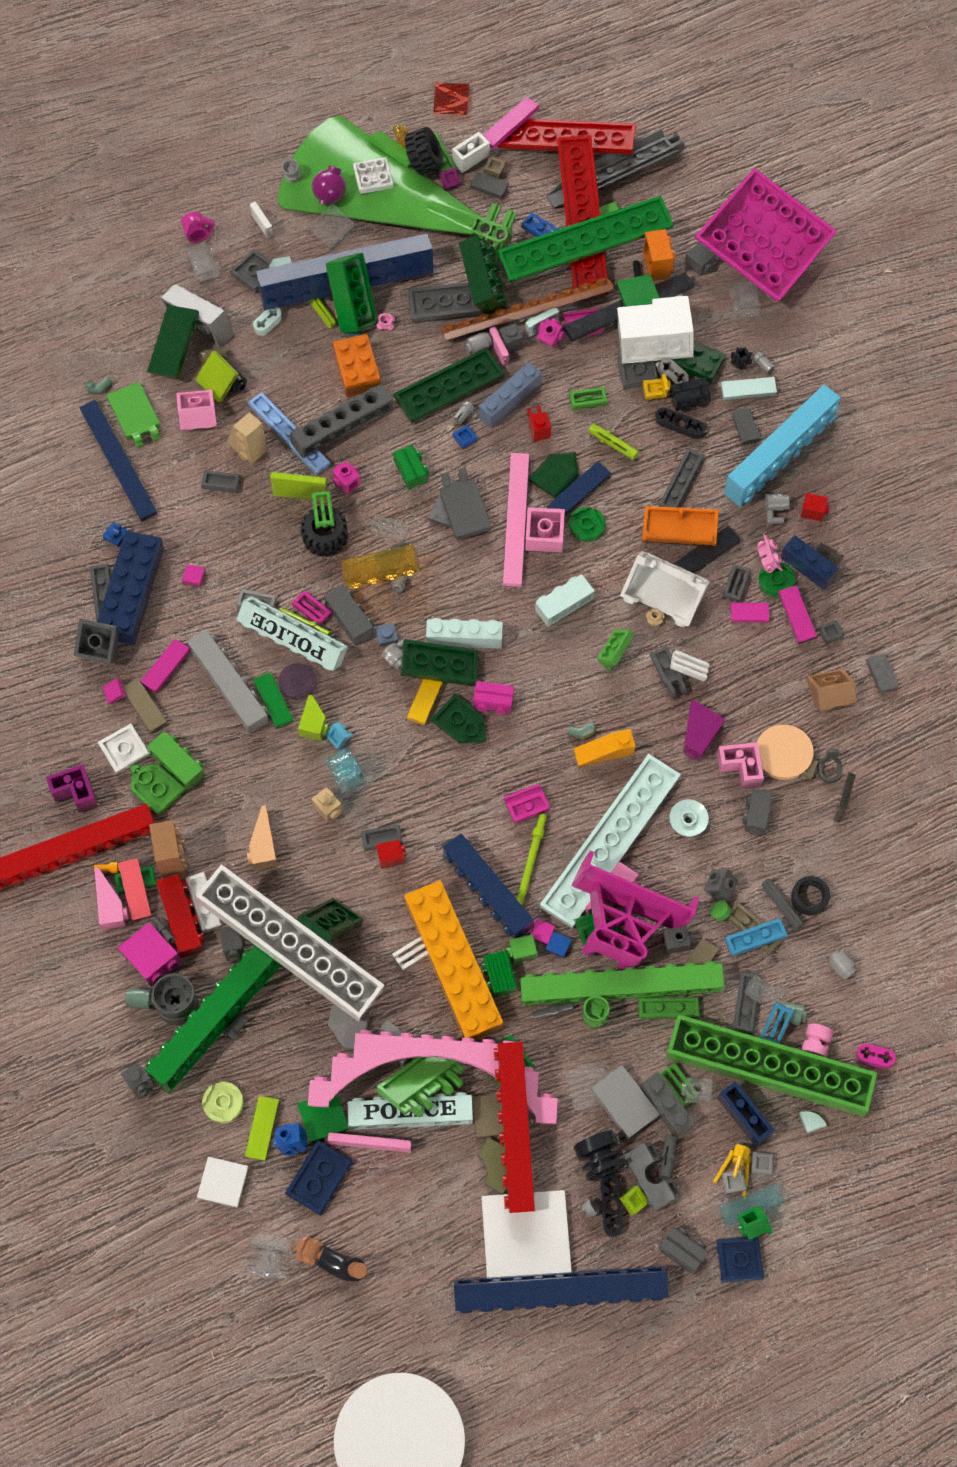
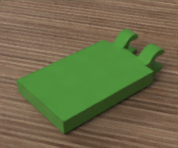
M140 382L106 395L127 440L133 438L136 447L139 448L144 446L140 436L144 433L150 432L153 441L161 439L157 429L161 427L160 422Z

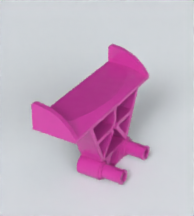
M589 851L571 885L589 893L595 930L587 938V944L583 946L582 952L585 956L590 952L588 957L597 952L619 961L618 966L620 970L635 967L646 957L647 948L643 943L660 925L670 929L686 926L695 916L699 897L695 896L688 906L591 865L594 852ZM602 899L624 908L623 912L603 904ZM631 912L638 914L642 917H645L649 920H652L657 924L654 926L650 923L631 916ZM621 925L625 936L612 931V929Z

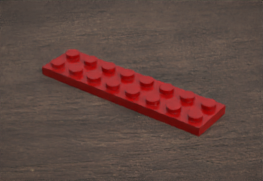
M527 119L501 142L497 148L558 151L557 138L591 135L593 153L633 154L636 123Z

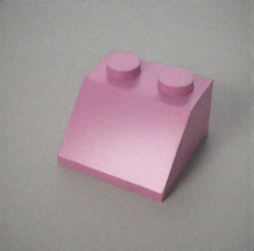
M212 390L176 393L180 430L208 429L217 426Z

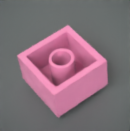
M528 508L525 551L562 553L565 509Z

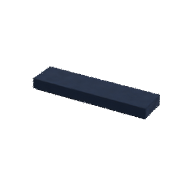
M597 461L547 506V509H565L564 516H566L610 476L611 472Z

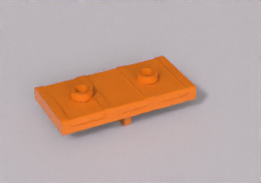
M645 506L642 542L716 546L719 509Z

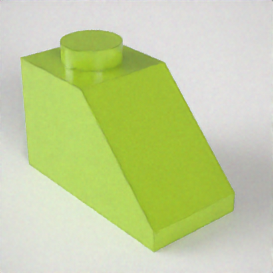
M308 695L298 727L299 736L322 741L323 735H327L329 724L326 723V717L314 697Z

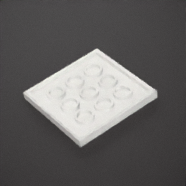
M565 1190L534 1192V1212L509 1213L508 1209H504V1196H507V1194L481 1196L487 1278L571 1272Z

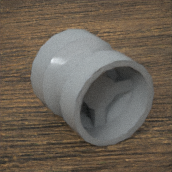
M294 159L285 160L282 164L285 179L290 183L298 182L302 176L298 162Z

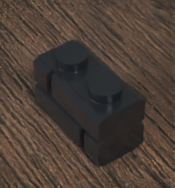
M706 377L671 385L669 392L676 411H686L694 406L703 407L710 403L711 391Z

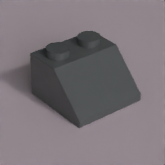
M80 618L73 656L109 664L116 661L119 646L117 626Z

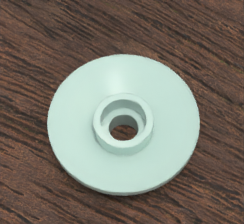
M687 799L673 806L669 820L672 828L678 834L693 837L701 834L706 829L709 817L706 808L701 803ZM690 818L692 822L687 823L685 822V819Z

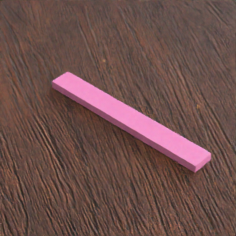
M511 453L503 586L522 587L529 454Z

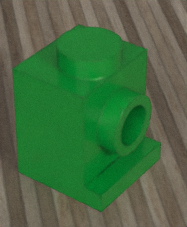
M760 1205L737 1215L740 1222L737 1227L742 1237L747 1236L748 1240H751L766 1232L769 1235L773 1233L768 1218Z

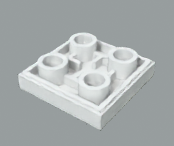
M386 157L353 163L360 194L394 188Z

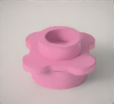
M383 313L378 316L377 328L379 330L387 329L391 331L394 329L393 322L395 317L393 315Z

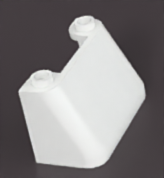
M641 552L637 555L620 596L624 598L625 602L630 604L641 602L652 608H657L659 611L672 616L676 625L689 627L710 581L652 554Z

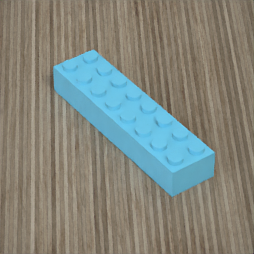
M826 385L820 387L727 476L724 494L739 507L744 503H749L755 492H760L768 480L775 478L780 468L784 469L792 457L795 458L799 455L804 445L808 446L816 434L822 433L828 422L831 424L837 417L836 411L840 407L838 404L841 397Z

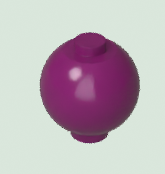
M329 165L327 170L320 171L314 177L312 192L320 204L329 206V203L336 204L344 197L346 182L341 175V169Z

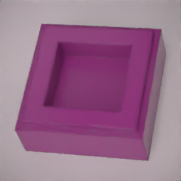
M455 167L438 174L444 190L461 184Z

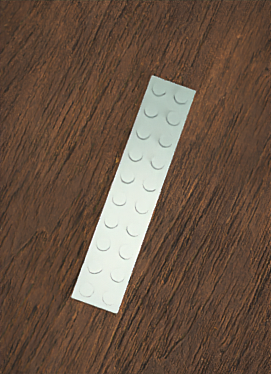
M648 754L543 899L540 908L570 928H573L575 926L573 919L581 917L585 912V907L590 902L589 893L571 886L589 851L594 852L591 865L611 873L679 780L681 774Z

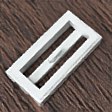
M251 203L252 217L266 238L273 237L272 225L257 203Z
M675 650L672 655L670 668L705 681L709 670L707 668L710 663Z
M420 937L392 954L402 971L428 956L427 951L403 965L402 962L425 949L424 944L401 958L398 957L421 943Z

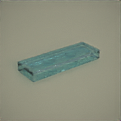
M777 1183L721 1204L718 1208L725 1226L739 1221L737 1215L759 1205L763 1211L783 1204L784 1201Z

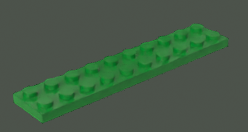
M660 195L497 250V254L509 283L643 239L645 238V232L672 229L674 224Z

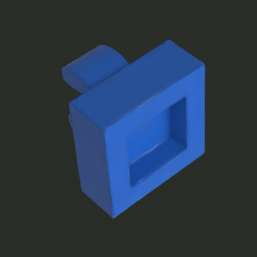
M113 522L102 536L103 539L119 548L125 531L128 530Z

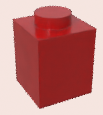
M806 493L801 517L822 522L824 515L828 516L830 505L827 504L828 497Z
M399 839L376 844L381 869L404 864L403 857H406L407 854L405 846L400 845Z

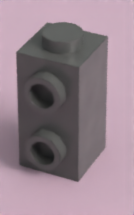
M753 789L752 794L747 795L745 806L749 807L748 813H744L742 824L746 825L745 832H749L753 836L764 835L772 798L771 792Z
M138 1062L121 1073V1076L137 1099L140 1097L145 1098L151 1094L154 1085Z

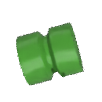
M591 996L585 1001L582 1018L584 1023L590 1028H600L607 1022L610 1007L605 998Z

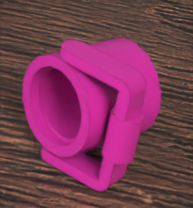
M199 212L188 213L181 219L184 229L183 233L186 235L187 240L192 243H198L207 237L209 238L215 226L212 219L203 217Z

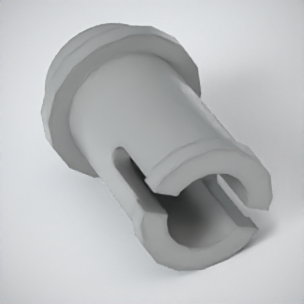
M758 352L753 357L754 364H758L766 374H770L775 369V365L765 357V353Z
M468 401L462 403V407L452 417L455 422L459 420L457 423L460 425L469 414L473 413L474 406Z
M398 568L395 580L391 583L394 591L402 592L405 589V581L409 574L408 569Z

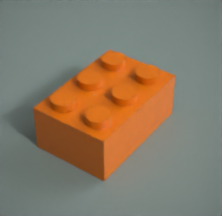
M367 334L333 341L334 355L346 397L363 394L371 387L381 384Z

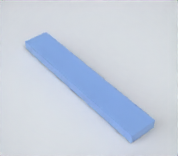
M262 392L248 402L249 407L316 476L331 466L329 460L319 450L304 458L300 456L290 440V433L296 427Z

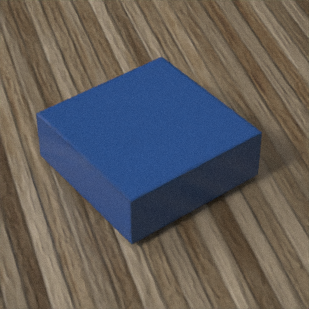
M468 425L452 434L462 449L478 441V437Z
M553 932L545 951L564 959L572 939Z

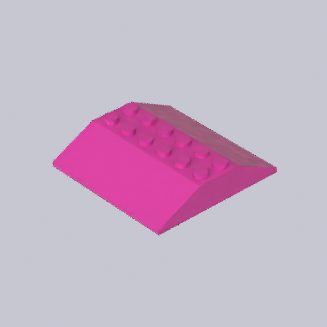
M754 168L697 233L695 239L775 301L779 302L806 272L837 231Z

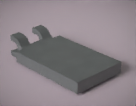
M466 467L458 469L460 481L451 483L448 472L441 474V482L444 488H441L439 492L456 540L491 530V524L475 479L469 481Z

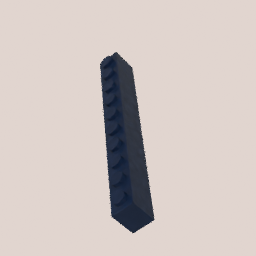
M665 1266L454 1280L455 1311H460V1313H471L472 1310L479 1309L482 1312H491L494 1308H502L505 1311L514 1310L515 1307L534 1309L540 1305H545L547 1308L557 1307V1304L577 1306L579 1303L586 1302L588 1305H597L601 1301L616 1304L620 1303L621 1300L640 1302L642 1299L651 1298L653 1301L663 1300V1297H669Z

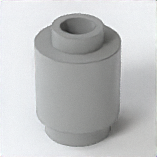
M481 332L466 339L464 346L468 354H474L486 347L489 349V346L492 345V340L487 332Z
M836 950L829 956L830 961L828 964L840 978L843 977L847 980L857 972L856 964L844 950L841 952Z

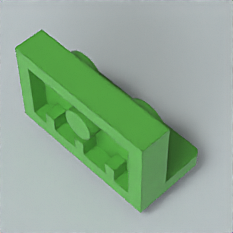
M614 630L597 660L607 670H611L620 661L634 634L630 630Z

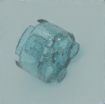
M349 747L325 759L341 792L348 791L366 781Z

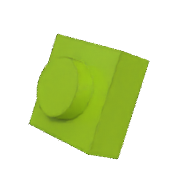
M638 1185L633 1186L619 1198L631 1216L648 1204L645 1195Z

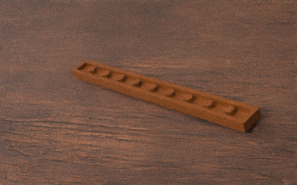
M601 278L593 284H581L579 288H568L560 294L551 293L546 295V298L540 300L539 298L531 299L529 303L523 305L521 303L515 304L512 308L506 310L504 308L498 309L490 315L487 313L481 314L476 319H465L457 325L448 324L441 329L444 340L452 339L614 290L613 284L609 279Z

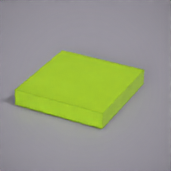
M212 351L195 380L205 390H212L213 398L217 402H222L239 373L216 351Z

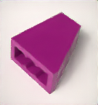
M692 700L690 703L683 752L688 758L700 761L723 728L725 719L695 700Z

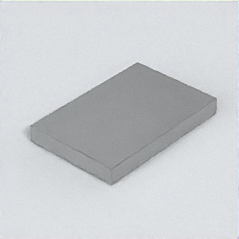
M623 1065L590 1088V1091L627 1139L660 1115Z

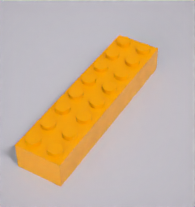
M441 880L405 894V904L424 944L429 960L463 1038H474L475 1041L502 1030V1018Z

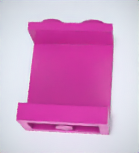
M150 922L118 947L123 957L130 961L145 978L150 987L155 985L158 979L175 970L182 962L178 953Z

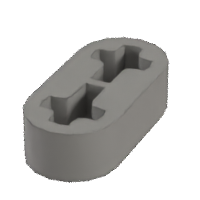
M665 358L658 364V372L660 375L666 374L667 380H670L672 385L689 380L688 374L673 360ZM668 364L669 367H668V369L665 371V370L663 369V368H664V365ZM681 375L683 377L682 381L678 382L677 379Z

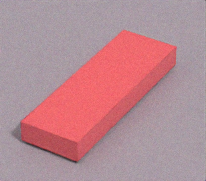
M138 858L118 863L132 921L152 916Z

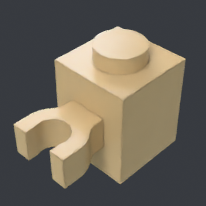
M327 787L311 799L314 808L327 822L331 819H336L341 814V803Z

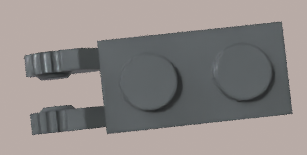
M668 646L650 652L649 656L671 699L676 698V692L672 686L674 683H677L682 695L687 694L681 673L670 668L672 654Z

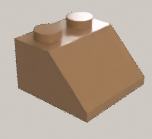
M843 668L806 676L813 702L819 710L828 711L833 707H847L852 703H857L855 681Z

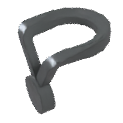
M827 749L826 756L819 759L817 763L818 775L824 782L834 783L841 777L842 763L838 758V749ZM830 758L837 763L838 773L834 778H828L822 772L823 763Z

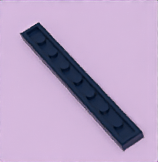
M96 400L80 406L79 409L140 521L142 522L157 515L153 503Z

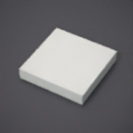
M132 724L98 742L116 774L150 757V753Z
M208 1157L197 1198L238 1208L249 1167Z

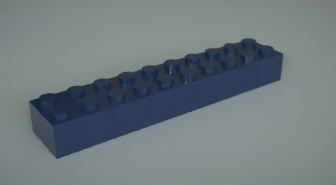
M426 233L256 271L259 296L263 309L265 311L275 309L276 307L279 308L332 296L325 263L352 254L363 252L371 287L434 273L433 248Z

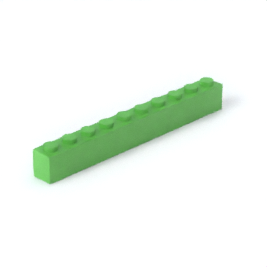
M715 961L706 962L705 965L687 963L685 966L678 967L676 964H668L664 968L646 966L645 969L628 967L621 971H617L614 968L604 970L605 972L587 970L576 974L575 971L565 972L564 975L546 973L544 976L537 977L535 974H528L520 978L522 1006L585 1002L591 996H601L606 1000L719 993L724 991L722 963L717 964Z

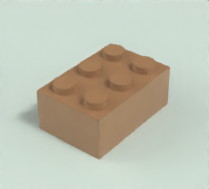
M173 820L150 824L155 862L162 878L178 873L180 877L187 876L186 869H189V864L185 855V842L180 833L179 826H175Z

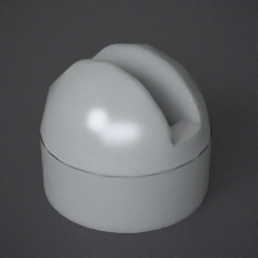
M592 1198L587 1200L582 1206V1211H586L585 1216L594 1217L600 1213L598 1204Z

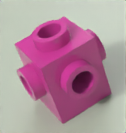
M546 318L539 325V333L536 338L540 342L555 348L557 342H561L564 336L561 322L554 318L551 320Z
M348 461L338 464L332 470L334 485L337 488L340 487L346 495L361 485L359 471L354 465L351 466Z

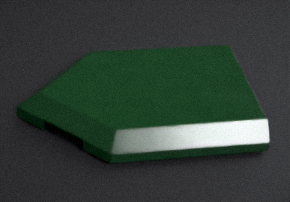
M576 452L550 454L528 478V481L554 499L557 498L579 475Z
M456 693L430 719L432 723L459 744L486 742L484 715Z

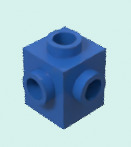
M299 1123L285 1124L282 1127L275 1128L276 1137L273 1139L274 1145L284 1156L295 1155L296 1152L307 1150L306 1131Z

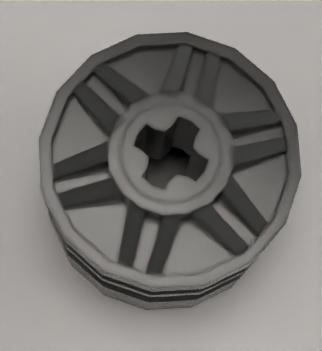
M175 973L168 974L158 979L153 986V1004L161 1019L171 1025L185 1024L190 1013L198 1010L199 1003L195 989L190 980L185 976Z

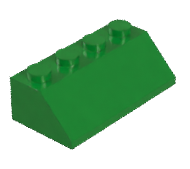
M363 252L326 262V270L340 332H359L377 323L378 319Z

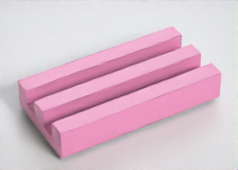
M495 327L490 328L489 335L492 340V346L502 366L509 365V353Z

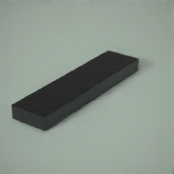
M727 526L717 533L716 546L699 545L673 564L694 573L740 542V538L730 526Z

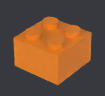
M666 229L645 232L643 256L648 274H651L653 281L670 279L671 273L674 271L675 251L671 250L672 241L671 237L667 235Z

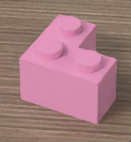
M757 742L719 746L717 760L720 773L739 771L742 789L761 787L764 776Z

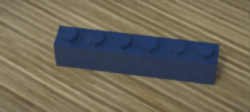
M462 833L443 846L444 854L442 856L444 860L455 867L454 871L460 879H465L468 889L479 896L478 900L484 908H489L491 911L490 915L495 922H500L504 926L502 929L508 937L512 936L513 939L520 938L534 927L533 918Z

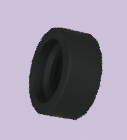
M806 876L798 880L791 893L792 905L798 912L808 916L823 912L830 899V891L827 884L819 877ZM811 885L818 888L822 894L821 902L813 907L802 903L799 899V891L802 887Z

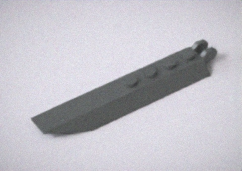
M659 129L635 140L633 154L608 153L595 159L597 190L677 153L684 148L685 143L682 140L679 141L680 136L677 133L666 137L662 129ZM561 182L546 196L554 208L564 205Z

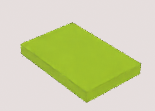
M271 472L270 479L274 496L312 500V493L328 491L326 478ZM323 496L324 501L328 502L327 496Z

